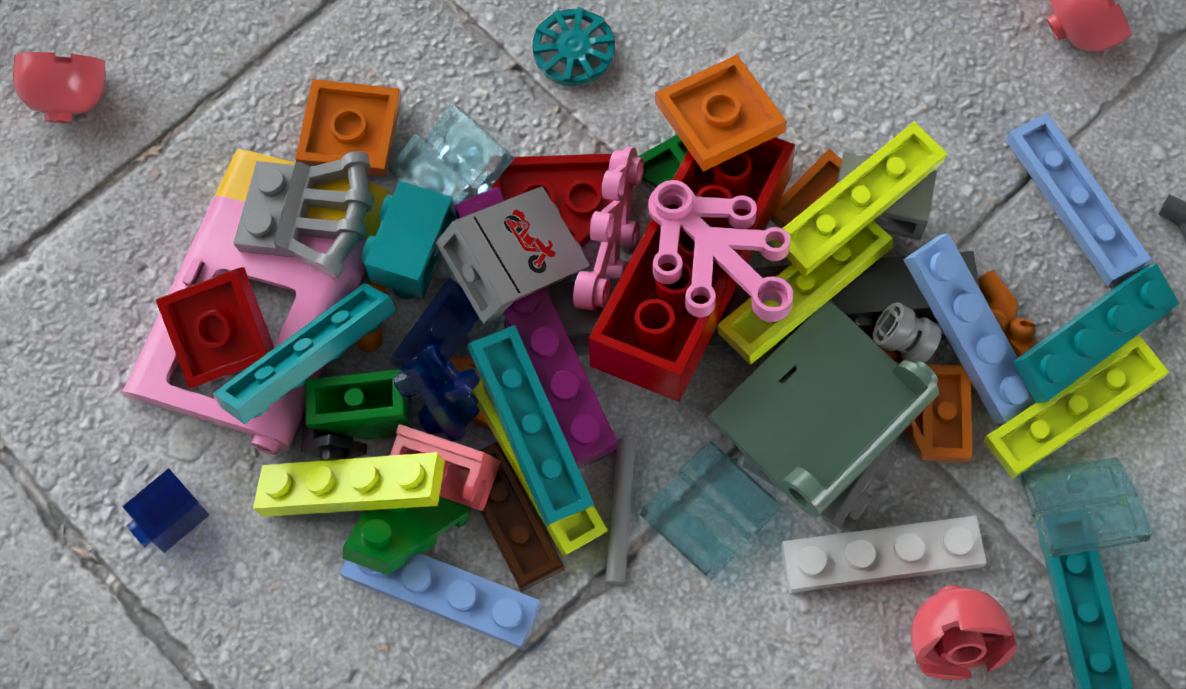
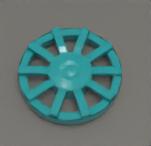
M580 7L562 11L556 10L538 25L533 38V56L538 69L548 79L561 85L581 86L599 79L610 68L615 56V39L610 26L601 15L598 16ZM575 19L572 29L568 28L565 20ZM582 20L591 23L584 31L580 30ZM558 23L562 33L559 34L550 28ZM597 28L604 33L603 36L589 37ZM544 35L556 41V43L540 45ZM608 43L607 54L591 47ZM557 51V54L547 63L541 57L543 52ZM591 56L602 61L595 69H592L588 62ZM559 62L566 65L564 74H560L552 68ZM582 66L586 74L571 76L573 67Z

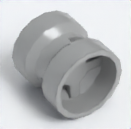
M895 302L888 306L877 320L873 331V340L878 346L889 352L899 351L900 357L904 360L914 363L916 361L925 363L935 353L941 339L942 330L937 323L926 317L916 318L912 309L899 302Z

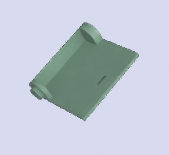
M829 300L814 312L708 415V418L798 507L807 514L818 517L939 395V389L936 385L938 377L928 365L921 361L914 363L909 360H903L898 365L844 312Z

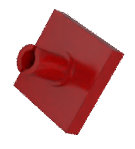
M244 267L234 269L155 299L189 389L246 369L274 349Z

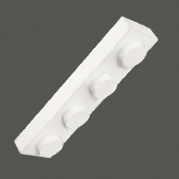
M977 515L783 541L781 545L789 593L982 568L987 563Z

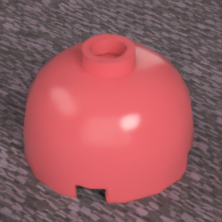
M1050 0L1053 15L1047 17L1046 20L1058 41L1067 38L1076 49L1085 52H1102L1119 45L1132 35L1119 3L1115 4L1114 0Z
M54 52L15 54L13 64L14 88L20 100L31 110L44 113L45 122L72 123V115L87 113L100 101L106 82L105 61L77 54H71V58L55 56Z
M958 585L944 587L926 600L918 608L910 628L916 664L920 663L921 671L926 676L941 680L972 678L971 672L967 668L979 667L986 664L987 671L991 672L1009 661L1017 650L1011 621L1005 609L988 593Z

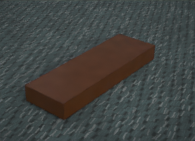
M496 442L480 450L501 461L483 512H480L522 592L565 569L519 478L499 443Z

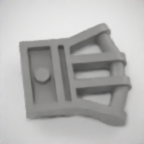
M354 151L345 154L341 160L313 167L302 162H295V165L256 161L233 242L234 246L239 252L297 258L324 274L337 279L344 270L342 263L357 242L364 240L367 229L366 225L363 224L365 214L372 210L374 197L369 192L366 173L370 169L368 154L362 151ZM349 178L350 190L347 192L314 189L318 185ZM309 207L347 211L345 218L340 221L307 218ZM301 236L336 239L326 254L319 253L300 243Z

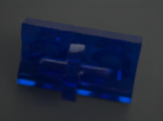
M435 342L422 346L414 359L402 367L393 379V384L402 397L410 398L419 394L425 403L419 412L421 425L428 434L433 435L445 432L452 442L461 439L465 435V428L468 423L480 412L476 405L478 399L472 392L478 385L480 377L474 369L459 372L453 362H447Z

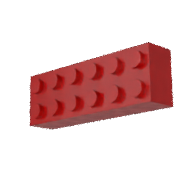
M774 137L704 172L690 152L687 151L672 180L685 183L696 197L732 199L743 195L752 198L757 205L756 220L747 229L765 230L792 176L795 144ZM674 204L666 206V208L669 209L680 208L679 206ZM737 209L734 211V213L739 216H746L749 214V212L745 209ZM700 217L710 227L734 228L728 223L727 218ZM651 219L588 338L590 367L680 402L738 284L713 260L711 287H713L716 293L715 308L710 315L705 317L691 315L685 307V296L687 289L692 284L695 241L680 229L677 253L683 261L682 276L673 284H662L653 276V259L659 253L661 225ZM733 249L747 263H749L755 251ZM664 263L660 266L664 271H671L676 268L671 263ZM695 296L692 299L697 304H704L709 301L705 296Z

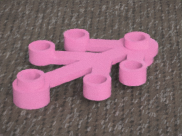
M627 146L624 150H614L610 158L609 169L604 174L602 197L603 199L613 201L601 212L595 211L592 216L590 238L594 241H601L593 272L580 271L577 275L573 292V303L577 309L596 311L598 307L604 308L606 306L611 290L609 279L620 278L628 264V261L619 260L620 247L635 249L637 246L640 224L638 221L630 220L632 189L634 185L639 186L642 181L644 160L641 157H637L635 147Z
M677 180L665 181L657 186L651 193L648 201L650 216L661 225L659 253L653 259L654 278L662 284H673L681 278L683 261L677 251L680 229H682L695 241L692 284L687 289L685 296V307L691 315L705 317L710 315L715 308L716 293L713 287H711L714 260L752 297V309L759 318L767 322H776L784 319L792 308L793 290L790 284L779 277L762 278L733 249L760 251L765 259L780 261L788 255L790 246L789 234L779 227H770L766 230L747 229L755 223L757 212L755 201L748 196L740 195L732 199L696 197L685 183ZM674 204L679 206L680 208L669 209L666 208V206ZM737 209H745L749 212V214L746 216H739L735 214L734 211ZM700 217L727 218L728 223L734 228L710 227ZM776 240L783 245L779 248H773L767 245V242ZM664 263H671L676 268L671 271H664L660 266ZM695 296H705L709 301L704 304H697L692 299ZM773 300L779 303L780 306L768 307L763 303Z

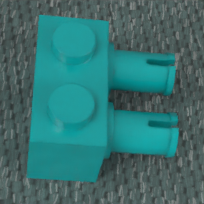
M399 180L394 194H388L383 201L380 210V221L382 222L376 236L370 235L363 248L362 262H364L371 282L393 288V292L402 299H410L415 296L424 298L442 255L435 242L450 224L456 220L453 197Z

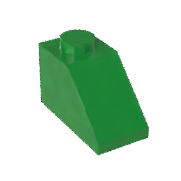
M401 369L307 379L305 382L306 425L310 429L361 439H375L397 436L396 431L399 424L413 428L411 389Z

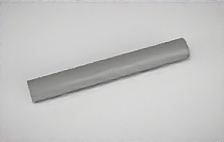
M629 439L617 440L618 444L615 452L605 583L610 585H624L626 577L635 441Z

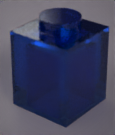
M169 468L122 506L133 519L126 526L144 547L148 546L151 542L154 543L163 553L209 516L208 512Z

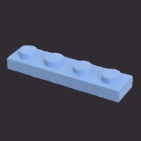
M1048 112L1009 132L1006 142L1107 287L1134 274L1150 263L1151 257Z
M949 233L938 235L903 259L995 424H1005L1034 403L1035 400L1013 364L1017 356Z
M424 554L412 555L405 565L390 575H385L348 560L345 561L340 572L343 579L521 650L541 605L540 600Z

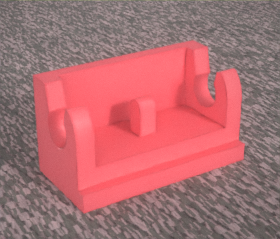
M399 424L396 431L397 437L390 456L437 452L445 461L440 497L483 512L501 461L485 452Z

